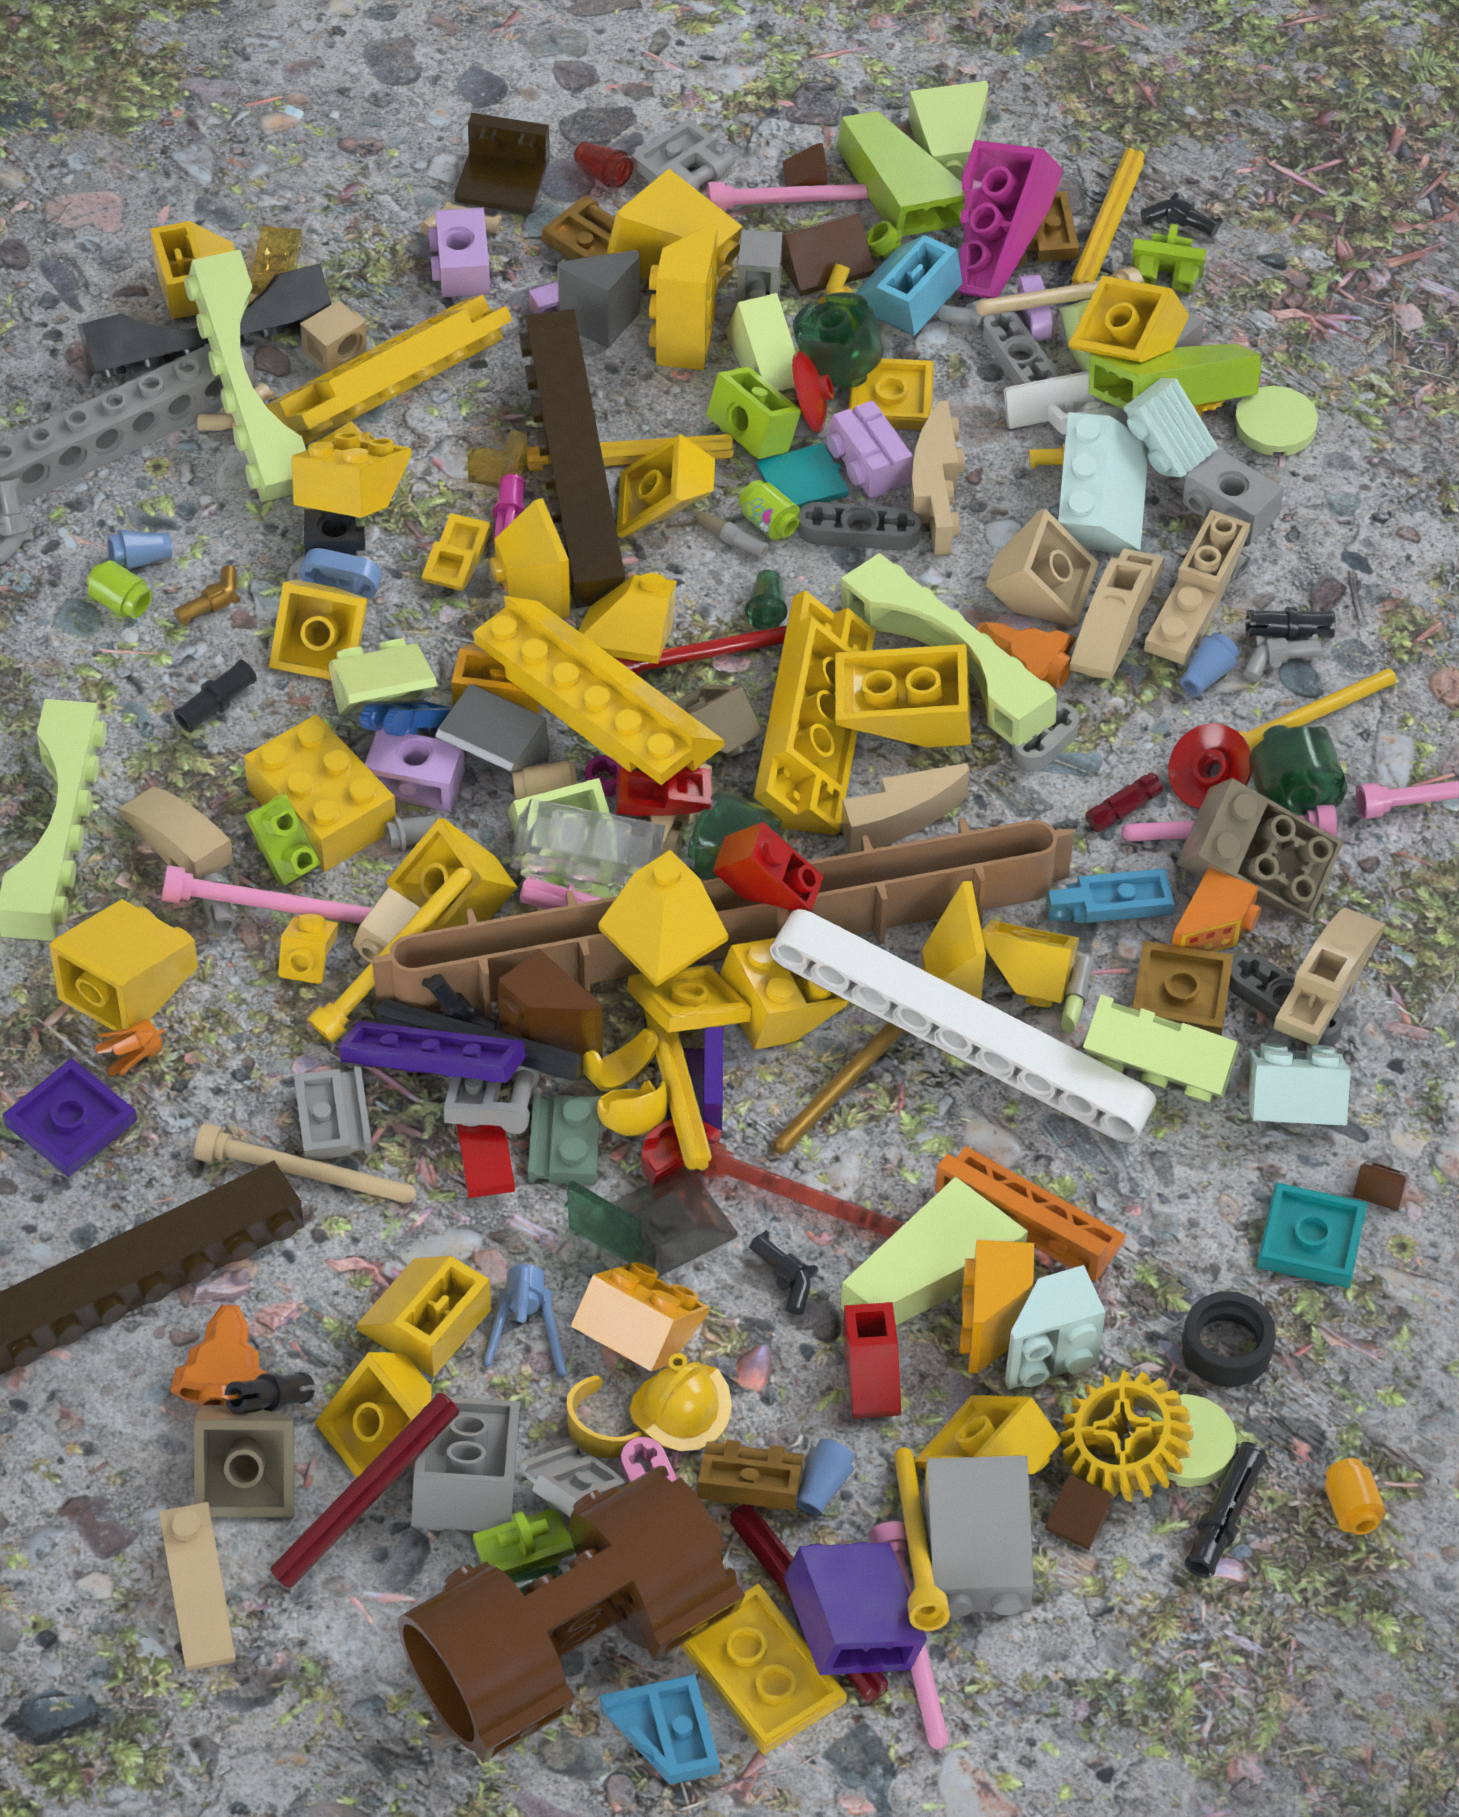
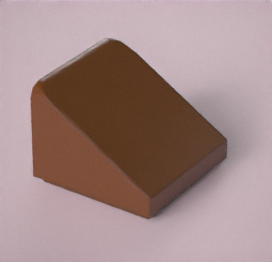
M823 143L815 144L782 161L786 187L827 185L828 169Z
M1069 1475L1045 1525V1530L1090 1550L1111 1513L1113 1495L1082 1479Z

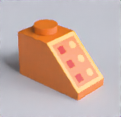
M1208 867L1173 933L1172 945L1213 952L1237 946L1245 930L1252 932L1260 917L1262 908L1256 905L1259 887Z

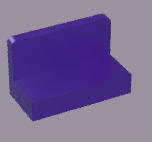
M723 1027L705 1028V1048H683L702 1121L707 1122L718 1130H722ZM669 1103L667 1110V1120L672 1119Z

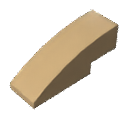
M968 763L881 778L880 793L843 799L841 828L849 853L861 851L862 836L867 835L873 849L914 834L952 811L967 798L970 772Z
M153 786L118 808V814L168 865H178L185 868V873L193 874L194 879H200L207 874L216 873L233 862L231 839L197 809L166 790Z

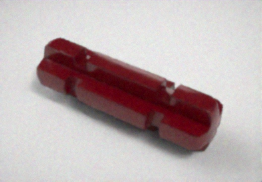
M1148 773L1134 781L1133 784L1110 796L1101 804L1088 810L1085 814V819L1094 832L1105 830L1118 819H1122L1144 805L1148 800H1152L1163 792V784L1155 773Z

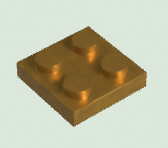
M1143 941L1132 1009L1139 1011L1142 1008L1154 1012L1157 1017L1180 1024L1185 1023L1222 1036L1233 955Z

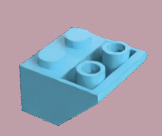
M926 235L896 248L851 297L854 302L853 307L915 336L962 284L957 249Z

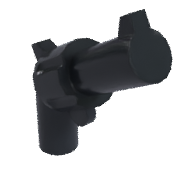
M1176 192L1169 200L1161 201L1140 210L1142 220L1146 225L1166 217V223L1169 225L1171 223H1177L1182 227L1189 225L1211 237L1216 235L1220 225L1223 223V219L1220 217L1211 219L1195 211V206L1180 199L1179 194Z
M434 975L430 979L424 978L422 985L428 988L441 1003L440 1009L445 1016L497 1030V1020L478 1014L462 993L454 992L441 975Z
M765 1230L751 1241L749 1248L774 1268L773 1274L777 1277L776 1283L779 1289L786 1290L791 1288L785 1308L786 1311L791 1314L802 1315L804 1314L811 1287L810 1279L819 1269L815 1265L807 1266L793 1253L786 1255L769 1241L770 1233Z

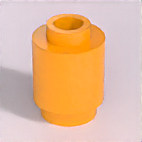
M1347 1458L1335 1462L1325 1473L1327 1480L1324 1487L1340 1529L1356 1535H1364L1374 1531L1384 1519L1386 1509L1371 1470L1364 1466L1361 1460L1356 1458Z

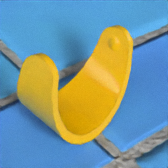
M651 1028L643 1029L629 1043L602 1059L596 1051L586 1052L582 1056L583 1073L603 1092L617 1090L627 1085L641 1074L653 1059L659 1044L656 1032Z
M595 1375L576 1383L567 1396V1428L571 1439L582 1451L599 1458L621 1457L622 1449L627 1442L634 1438L646 1437L642 1431L622 1437H610L600 1435L584 1426L575 1415L576 1408L584 1399L600 1389L603 1380L600 1376Z

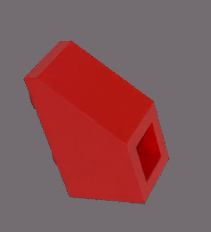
M764 822L725 836L712 870L743 899L792 911L797 909L812 911L824 878L819 871Z
M893 1302L844 1305L842 1337L852 1418L901 1416L899 1350Z

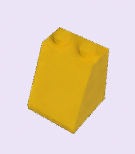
M668 168L616 212L606 255L638 250L640 255V277L649 280L651 266L659 265L662 248L708 224L718 225L717 288L721 289L733 275L734 270L731 267L734 258L740 250L738 242L743 226Z
M123 899L58 936L49 944L58 999L113 1031L130 1029L135 1022H141L144 1019L150 1020L198 968L195 940L187 931L180 927L173 928L157 919L147 908L142 906L136 907Z

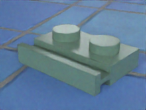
M534 1094L528 1182H535V1179H549V1183L596 1185L600 1135L597 1101L600 1097L555 1095L554 1099L541 1098V1094Z

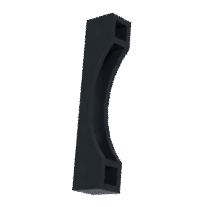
M321 263L274 274L263 291L248 304L240 323V344L245 342L244 334L259 331L261 338L284 333L283 324L298 321L300 325V323L330 306L331 301ZM116 314L77 324L90 373L101 371L102 378L127 373L126 364L141 361L142 368L166 363L165 354L180 351L183 357L209 343L208 338L202 339L198 327L190 329L162 328L142 323L124 314Z

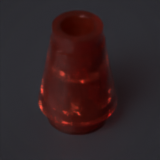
M587 141L581 142L575 150V162L580 164L606 187H621L628 182L632 175L633 161L624 150Z

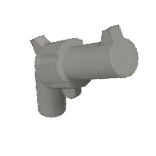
M1011 292L1003 296L1014 295V293ZM980 300L969 303L965 308L943 305L939 312L940 321L971 324L974 327L983 325L985 316L979 315L976 311V305Z
M19 478L0 481V499L4 515L0 516V535H7L0 542V564H4L20 548L24 540L34 539L33 534L28 531L25 512L20 513L16 487L20 483Z
M1313 634L1310 640L1289 642L1285 638L1263 639L1261 636H1256L1255 643L1257 648L1252 652L1243 676L1249 681L1257 682L1266 664L1272 669H1278L1281 664L1287 663L1288 659L1321 656V642L1318 639V634Z

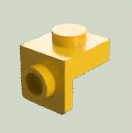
M317 914L294 916L281 935L278 975L286 979L315 984L322 983L325 978L326 956L337 940L339 923L325 921L323 916Z

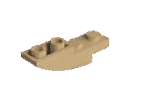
M948 400L939 401L924 424L916 445L912 471L910 509L919 515L921 525L929 524L934 556L951 555L952 537H959L960 532L958 512H951L950 505L954 504V491L957 490L958 473L965 472V455L963 448H956L955 442H959L960 438L958 417H951Z
M1210 510L1179 568L1178 580L1145 639L1144 651L1182 665L1186 663L1195 645L1199 646L1217 610L1243 549L1251 523Z
M1123 548L1118 558L1111 557L1083 621L1071 658L1070 671L1087 674L1095 678L1112 679L1137 633L1138 617L1163 573V556Z
M1344 907L1318 937L1296 973L1294 986L1275 1018L1274 1029L1317 1046L1345 993H1350L1383 934L1386 924Z

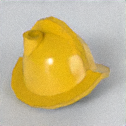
M675 1353L668 1360L669 1367L646 1380L635 1392L629 1410L634 1425L646 1436L659 1442L662 1447L678 1452L700 1450L706 1447V1442L717 1441L728 1426L732 1409L729 1386L718 1368L699 1362L688 1363L685 1355Z

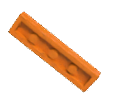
M967 1146L962 1149L956 1158L947 1153L937 1166L936 1193L940 1192L953 1178L957 1177L1028 1231L1027 1243H1034L1035 1249L1071 1269L1084 1265L1090 1280L1094 1282L1098 1280L1125 1243L1126 1235Z

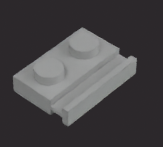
M361 1066L354 1067V1071L342 1073L340 1069L294 1074L304 1158L322 1160L351 1156L353 1151L365 1150V1154L372 1153Z
M574 1443L522 1461L515 1476V1479L520 1482L527 1479L533 1482L532 1491L544 1498L550 1509L571 1517L572 1512L575 1510L573 1505L584 1495L594 1490H598L600 1494H603L613 1487L619 1489L628 1483L626 1479L593 1456L581 1457L578 1455L577 1450L579 1447Z

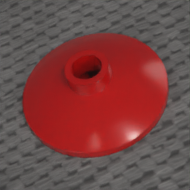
M798 351L794 353L792 359L793 379L797 398L808 426L814 433H820L824 430L826 423L827 400L834 398L833 385L828 374L820 376L812 360L803 351Z
M1219 723L1199 725L1184 734L1172 750L1168 763V776L1171 787L1183 802L1191 807L1200 809L1209 788L1233 778L1247 786L1253 768L1252 752L1245 738L1235 729ZM1216 764H1221L1222 767L1219 774L1211 777L1212 767Z

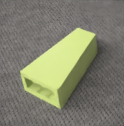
M955 1177L842 1282L841 1309L844 1312V1305L893 1302L897 1326L962 1292L965 1258H974L976 1240L1027 1242L1028 1231Z

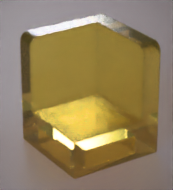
M511 430L503 451L480 447L479 449L471 448L467 456L468 482L499 488L500 478L506 474H517L522 477L527 465V433Z

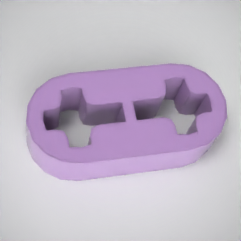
M1039 274L1018 277L1017 294L1045 290ZM1049 306L1020 310L1023 323L1036 342L1052 339V316Z

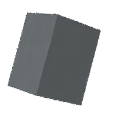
M638 250L557 262L558 311L574 309L579 335L609 348L640 313V255Z
M471 683L438 727L435 737L511 772L546 762L550 755L546 717Z

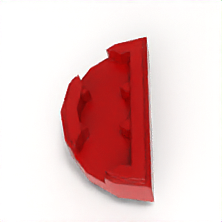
M673 1118L654 1127L646 1135L640 1161L644 1175L653 1186L685 1165ZM703 1122L709 1148H712L719 1143L722 1132L707 1122Z

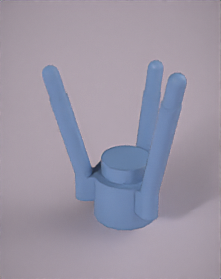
M519 1264L508 1270L506 1288L499 1291V1305L482 1362L483 1366L489 1367L492 1364L508 1309L511 1308L513 1312L517 1313V1320L523 1323L526 1321L527 1315L535 1313L541 1307L557 1375L560 1378L566 1377L567 1371L552 1308V1291L544 1288L545 1275L541 1268L530 1264Z

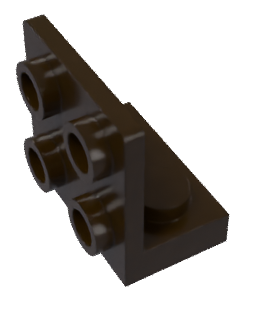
M471 113L468 121L469 154L454 193L455 202L531 214L550 161L549 125Z

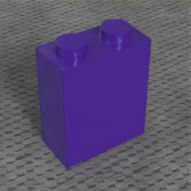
M856 1542L838 1545L815 1543L799 1546L784 1576V1580L819 1675L911 1670L927 1641V1637L924 1631L916 1629L910 1623L907 1607L910 1593L890 1542Z

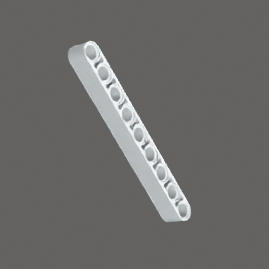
M800 909L792 911L770 947L773 959L784 968L1115 1140L1126 1143L1136 1141L1156 1104L1154 1093L1140 1082L814 913Z

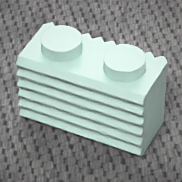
M1160 378L1124 406V411L1128 414L1129 418L1127 425L1135 437L1145 441V445L1149 448L1150 452L1148 454L1149 462L1162 475L1183 477L1193 467L1198 466L1206 457L1211 456L1213 452L1218 450V446L1176 378Z

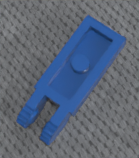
M424 700L372 702L366 704L363 710H361L360 725H362V728L372 731H380L384 727L385 734L396 737L404 736L405 734L416 735L418 731L436 734L438 727L453 707Z

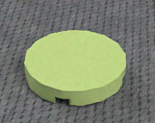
M1281 386L1259 387L1258 394L1244 396L1237 405L1235 416L1238 437L1249 448L1261 454L1272 456L1273 452H1284L1285 456L1296 454L1307 448L1315 438L1318 414L1314 404L1304 394Z
M1183 1394L1180 1395L1182 1399L1181 1405L1187 1407L1191 1416L1190 1422L1187 1424H1190L1194 1431L1193 1439L1187 1442L1191 1448V1458L1179 1459L1183 1466L1182 1475L1168 1472L1166 1476L1169 1480L1175 1481V1485L1194 1487L1207 1485L1222 1477L1233 1460L1237 1442L1234 1424L1224 1409L1209 1399ZM1149 1410L1144 1416L1151 1417L1152 1422L1164 1421L1158 1414L1151 1410ZM1151 1452L1146 1453V1454L1142 1457V1459H1143L1144 1457H1146L1148 1454H1150Z

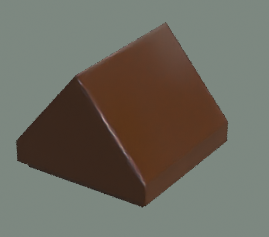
M1367 1160L1360 1166L1353 1197L1398 1211L1410 1176L1407 1172Z

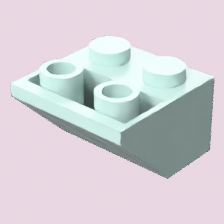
M1262 1043L1260 1050L1249 1049V1112L1253 1121L1347 1125L1351 1070L1342 1055L1334 1054L1335 1048L1323 1045L1307 1046V1052L1288 1051V1045L1280 1043Z
M1084 1265L1038 1278L1011 1330L1005 1384L1008 1390L1020 1386L1034 1387L1046 1381L1047 1378L1067 1372L1072 1374L1080 1373L1089 1369L1093 1364L1098 1363L1106 1312Z

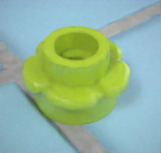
M881 221L872 226L866 233L871 257L878 258L881 255L883 258H888L896 248L901 246L902 230L896 229L889 221Z

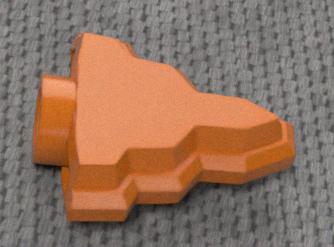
M980 622L976 626V630L987 634L995 645L1010 657L1020 660L1024 667L1038 679L1046 681L1056 689L1062 688L1071 674L1070 662L1072 658L1068 654L1075 642L1074 636L1056 629L1048 633L1033 627L1018 631L1005 624Z
M222 1304L207 1323L204 1341L190 1349L185 1365L176 1368L171 1385V1394L182 1398L184 1401L198 1403V1408L200 1405H226L225 1400L240 1398L239 1394L224 1395L226 1387L231 1382L255 1380L259 1375L268 1373L259 1368V1353L248 1344V1324L239 1305Z

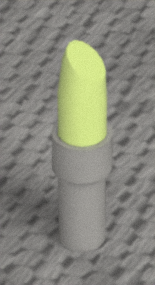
M1081 955L1076 958L1071 981L1066 987L1064 995L1065 1004L1061 1019L1062 1028L1066 1033L1074 1031L1081 1016L1082 1008L1087 1001L1089 993L1088 984L1094 964L1093 959L1088 956Z

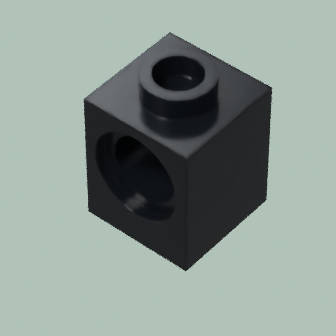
M304 509L305 555L310 549L321 548L358 556V551H366L365 526H357V520L354 516L317 509Z

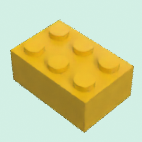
M317 714L244 756L247 789L262 805L280 793L287 795L321 863L319 867L324 872L385 837V823L392 822V818L396 816L395 796Z

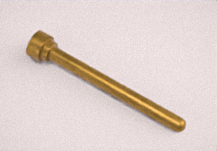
M887 1022L774 1139L773 1149L778 1154L788 1153L901 1034L907 1035L909 1032Z

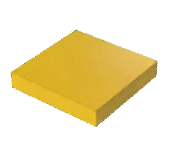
M852 356L849 409L852 411L855 406L872 400L894 429L922 430L932 412L934 361Z
M709 965L685 968L657 987L644 974L628 976L627 991L668 1033L750 1022L752 1007Z

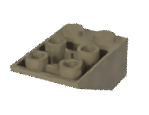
M1231 778L1209 788L1176 865L1200 879H1203L1209 867L1259 887L1256 902L1309 921L1344 842Z

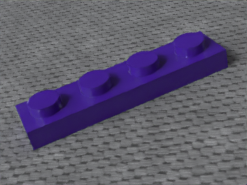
M358 1021L338 1046L341 1062L362 1064L366 1067L379 1066L402 1069L406 1072L418 1071L442 1074L447 1077L481 1079L492 1083H507L526 1057L524 1043L519 1040Z

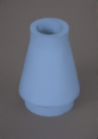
M118 530L117 534L108 535L107 537L108 559L113 560L127 570H131L161 559L171 558L172 541L168 532L151 533Z
M1212 633L1210 637H1204L1185 674L1180 679L1182 688L1195 697L1201 696L1208 687L1237 665L1236 658L1239 656L1237 646L1232 640L1220 633Z
M820 1439L816 1447H811L796 1506L808 1514L821 1516L826 1505L854 1471L852 1462L855 1456L853 1452L842 1444L829 1439Z

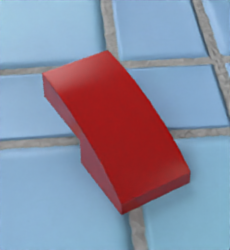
M685 766L662 785L640 770L629 772L625 768H619L615 778L616 814L673 816L710 810L712 806L711 769L698 767L692 771Z
M456 1124L468 1198L515 1192L506 1131L501 1126L494 1125L469 1127Z

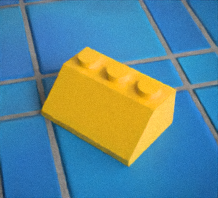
M708 224L662 248L659 265L651 266L649 290H656V294L651 295L649 319H656V323L651 324L649 347L656 348V365L705 370L716 316L718 225Z

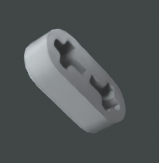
M1057 702L1055 723L1057 726L1052 731L1051 727L1048 729L1044 728L1041 734L1038 736L1035 734L1032 736L1033 739L1026 744L1022 743L1016 746L1013 743L1012 759L1014 764L1025 771L1032 772L1047 767L1077 737L1079 725L1077 710L1069 704ZM1040 743V750H1035L1034 748Z

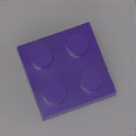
M70 1058L3 1113V1120L5 1126L69 1178L137 1121L136 1110L74 1059Z

